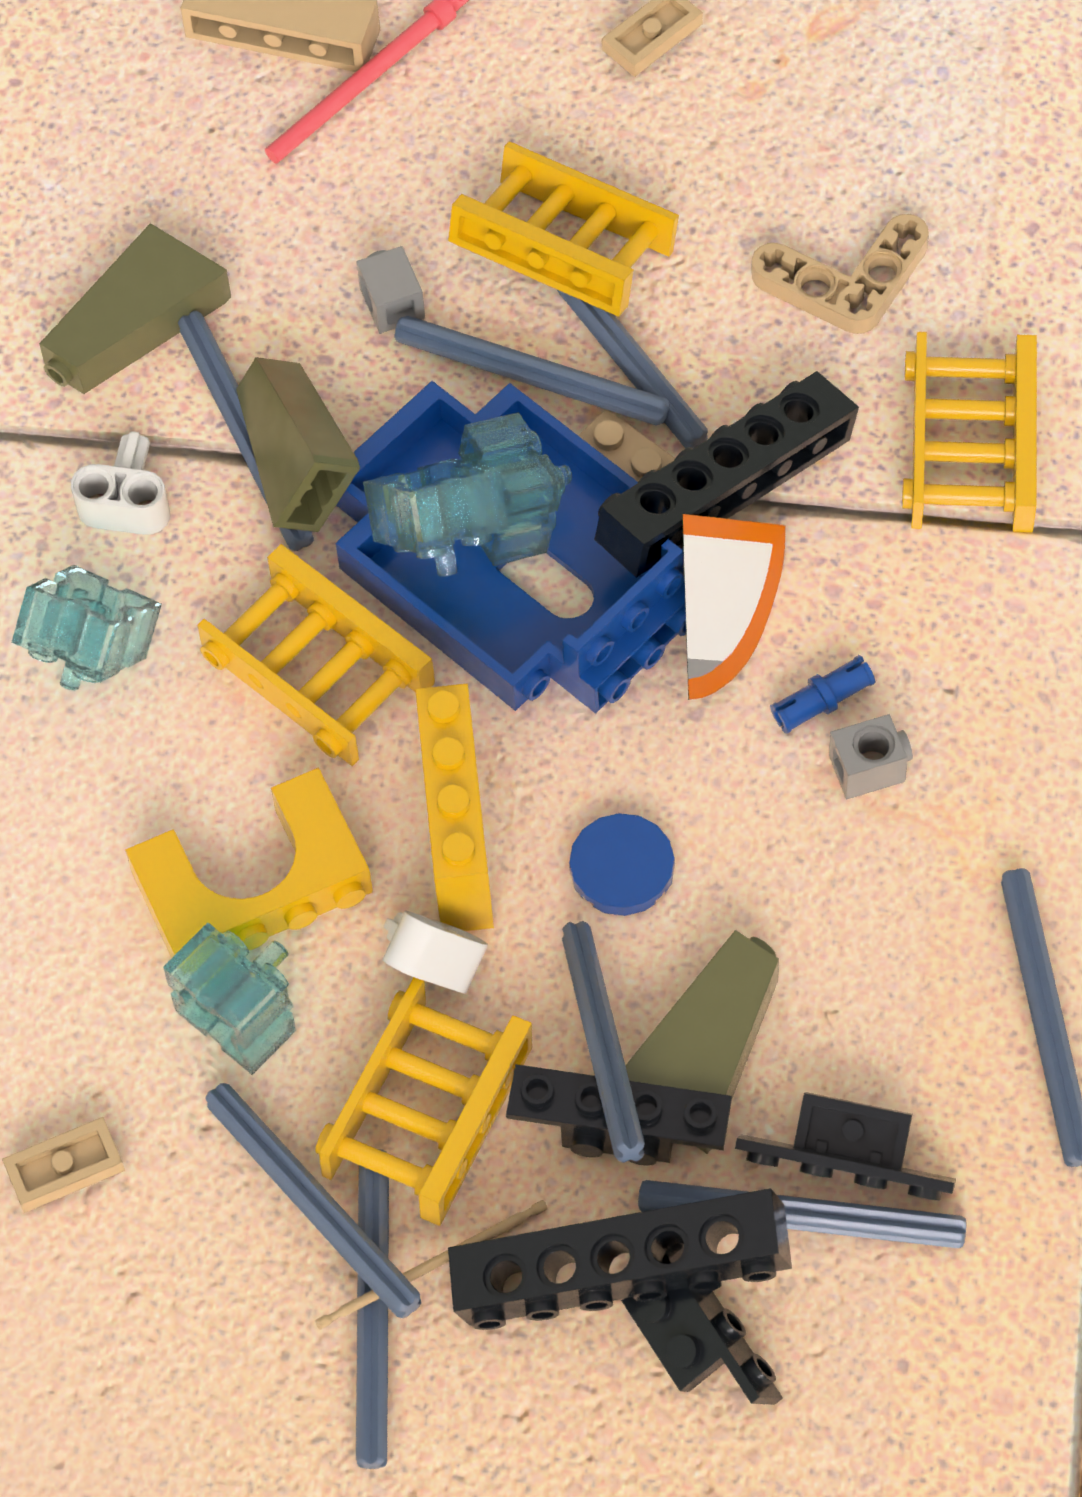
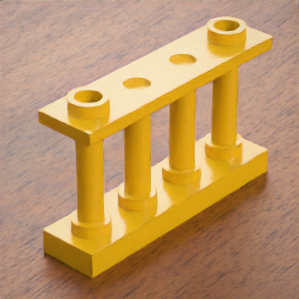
M510 141L504 146L500 178L501 185L485 203L461 194L452 204L449 242L620 317L629 304L634 271L631 267L647 248L669 257L674 250L679 215ZM519 192L543 202L527 222L503 212ZM562 210L586 220L569 241L545 231ZM604 229L629 239L612 260L588 250Z
M917 332L915 351H906L905 381H914L912 479L903 478L902 509H912L911 528H922L924 504L1003 507V512H1013V532H1033L1037 505V335L1017 334L1015 353L1005 354V359L927 357V332ZM926 376L1004 379V384H1013V396H1005V401L926 399ZM925 419L1004 421V426H1013V439L1005 438L1004 443L925 441ZM925 461L1004 464V469H1013V482L1005 481L1004 486L924 484Z
M280 544L267 557L271 575V587L224 633L204 618L197 625L202 645L200 651L213 667L218 670L227 668L313 736L316 745L331 758L339 756L353 766L359 760L356 736L353 732L398 687L404 689L408 686L414 692L415 689L432 687L435 684L432 658L284 545ZM285 601H297L307 609L309 615L261 662L240 646ZM332 628L345 638L346 644L299 691L277 675L323 629L329 631ZM370 657L382 666L384 673L337 720L315 705L360 658L367 659Z
M413 977L406 992L399 990L394 996L387 1015V1019L390 1021L335 1124L327 1123L318 1138L315 1152L319 1154L322 1177L329 1180L333 1179L342 1160L346 1159L414 1188V1194L419 1196L420 1218L441 1226L511 1090L515 1064L524 1065L533 1047L532 1023L512 1015L504 1032L496 1030L494 1034L426 1007L425 981ZM414 1025L484 1053L485 1060L488 1062L481 1076L473 1074L471 1078H468L403 1051L402 1048ZM392 1069L462 1098L461 1103L465 1107L457 1121L450 1119L446 1123L383 1097L378 1093ZM370 1114L437 1142L438 1149L442 1151L434 1166L426 1164L422 1168L355 1140L354 1138L366 1115Z

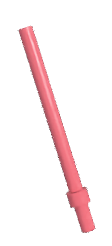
M433 0L423 9L424 15L266 147L265 153L268 158L276 164L279 163L435 29L443 30L457 17L456 11L469 0Z

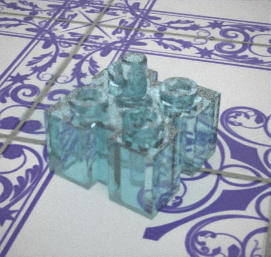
M519 412L465 425L458 452L464 464L461 467L455 468L449 491V498L466 524L473 522L476 526L477 533L475 538L493 566L547 553L552 531L556 527L555 511H558L561 497L565 492V485L570 484L572 481L570 468L565 464L556 466L547 454L542 455V445L539 436L535 431L530 430Z
M452 458L418 467L417 471L405 474L399 472L364 481L363 485L373 541L393 546L394 552H414L417 558L435 557L437 574L440 577L452 576L458 571L453 547L455 540L461 539L463 546L481 545L492 541V533L510 529L499 468L481 464L472 467V462Z
M72 565L55 573L53 581L44 578L26 587L11 643L27 649L28 654L32 658L42 662L53 663L58 661V658L66 661L60 685L67 690L75 691L80 688L82 680L91 683H101L118 674L125 667L129 668L147 658L162 603L128 588L122 591L108 585V579L79 566Z
M207 923L163 966L167 984L174 990L171 993L175 1011L204 1036H211L220 1044L222 1051L253 1075L296 1031L293 1013L290 1012L294 1006L288 995L287 986L289 983L277 969L288 957L289 953L280 942L275 940L250 962L246 958L249 954V949L239 937L228 930L222 934L210 923Z

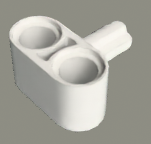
M131 431L129 434L121 437L114 466L89 464L81 467L74 473L71 479V491L78 516L85 525L97 529L142 535L157 533L167 526L170 520V508L165 485L156 473L144 470L150 447V441L147 437L141 436L139 432ZM104 494L99 498L90 499L93 495ZM146 500L152 501L151 503L146 505H138L140 502Z
M410 911L399 912L393 920L387 918L384 924V928L388 930L387 939L391 941L383 957V961L386 964L412 977L460 993L467 992L488 943L459 928Z

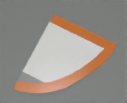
M682 514L688 700L706 697L723 688L737 676L755 651L769 618L781 578L785 553L786 525Z

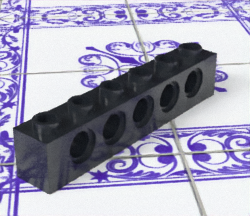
M818 371L800 382L793 381L789 383L775 398L765 404L758 403L754 405L743 418L730 426L723 425L719 427L708 440L695 448L688 447L684 449L673 462L660 470L647 472L636 485L622 494L614 493L609 496L599 508V519L594 540L637 578L651 569L661 559V545L667 539L679 548H683L682 514L725 519L735 515L850 441L859 406Z
M771 1188L448 1247L453 1312L468 1325L478 1330L498 1329L506 1325L507 1319L524 1316L529 1320L535 1321L549 1320L559 1316V1310L580 1307V1309L585 1311L604 1310L612 1307L614 1300L634 1297L637 1301H656L665 1298L667 1291L688 1287L690 1291L694 1292L711 1291L722 1286L721 1281L743 1278L747 1282H762L775 1278L776 1271L792 1269L785 1206ZM729 1234H739L738 1243L733 1250L725 1254H717V1247L722 1238ZM679 1243L684 1244L683 1253L677 1261L663 1264L664 1254L669 1247ZM630 1253L627 1266L618 1273L610 1274L609 1269L613 1259L620 1254ZM576 1263L573 1276L566 1282L556 1283L559 1270L566 1264ZM522 1272V1280L519 1286L512 1292L503 1293V1286L507 1278L512 1274Z

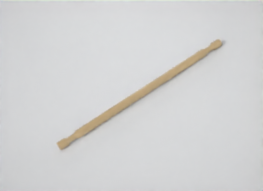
M544 1200L533 1204L528 1210L516 1213L456 1246L491 1240L523 1223L526 1218L547 1210V1205ZM448 1250L403 1273V1275L409 1282H412L449 1262ZM371 1290L344 1304L330 1315H324L316 1319L315 1323L318 1329L321 1330L329 1326L334 1320L346 1317L380 1298Z

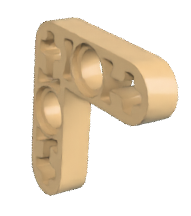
M901 214L893 217L884 227L851 277L786 245L767 243L754 251L751 264L752 280L762 291L846 332L864 334L877 326L925 256L928 249V226L924 220L912 214ZM908 234L915 236V240L908 239L901 248L900 255L896 253L898 238L904 239ZM775 263L782 265L781 269L775 268L771 273L765 271V266L771 268ZM877 266H886L894 270L896 276L889 281L880 282L873 279L869 272ZM789 278L794 280L793 284H789ZM818 280L824 282L829 290L821 296H811L805 293L802 287L809 281ZM864 292L869 295L866 310L860 309L856 314L851 313L850 308L856 309L863 301Z

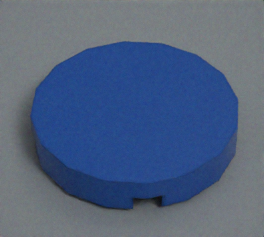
M621 813L598 818L582 829L572 845L569 861L574 889L582 899L584 897L593 904L594 908L603 913L622 916L643 912L655 905L656 900L664 892L666 894L671 886L675 866V857L670 840L656 824L641 816Z

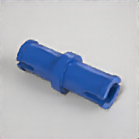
M858 655L850 662L823 677L816 674L808 679L806 687L777 703L771 704L772 715L779 727L782 726V731L787 734L795 727L822 712L829 715L836 711L839 702L867 686L875 684V677L868 663L864 662L861 655Z

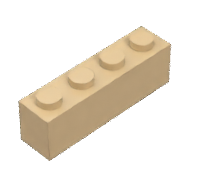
M183 0L180 7L185 37L353 72L359 70L370 60L380 32L377 0Z

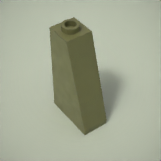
M150 223L39 343L46 374L60 386L70 385L83 394L87 393L179 334L180 327L178 321L182 316H187L192 311H198L205 317L224 305L231 298L227 269Z
M255 357L236 391L273 527L319 532L359 471L358 459L300 363Z
M735 930L625 1065L629 1081L730 1095L733 1098L778 983L779 958L776 957L774 950L763 940L757 937L749 939ZM697 1147L706 1154L711 1150L709 1148Z

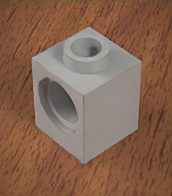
M403 246L388 251H376L367 258L356 261L360 290L379 334L396 329L397 322L401 317L411 316L420 320L425 319L423 292Z
M890 714L830 732L829 757L846 800L905 782L907 761L913 759L912 749L905 731H896ZM875 751L881 753L884 757L871 760L865 758L862 754Z

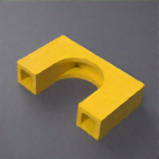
M468 683L415 689L440 922L463 931L494 928Z
M319 767L271 787L276 814L295 850V858L289 873L281 883L262 895L237 899L219 895L208 889L197 878L174 829L125 849L132 875L179 975L189 971L200 972L207 970L226 955L238 950L249 951L258 948L270 936L286 929L297 930L304 928L314 922L317 916L337 907L346 909L355 906L367 894L373 892L369 867Z

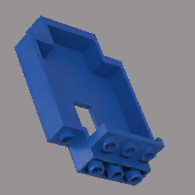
M431 381L353 452L358 459L360 469L336 506L354 519L357 524L335 543L339 569L513 710L516 711L528 699L530 701L537 699L545 691L550 678H552L596 714L608 701L610 703L618 701L627 691L631 679L642 668L646 670L652 668L660 660L665 651V646L677 635H686L683 548H679L667 539L661 545V559L651 569L636 578L594 540L599 519L598 511L602 503L614 493L622 494L636 485L638 481L511 383L505 386L481 410L474 414L439 385ZM531 541L586 584L592 591L593 603L587 612L578 617H558L503 575L500 570Z

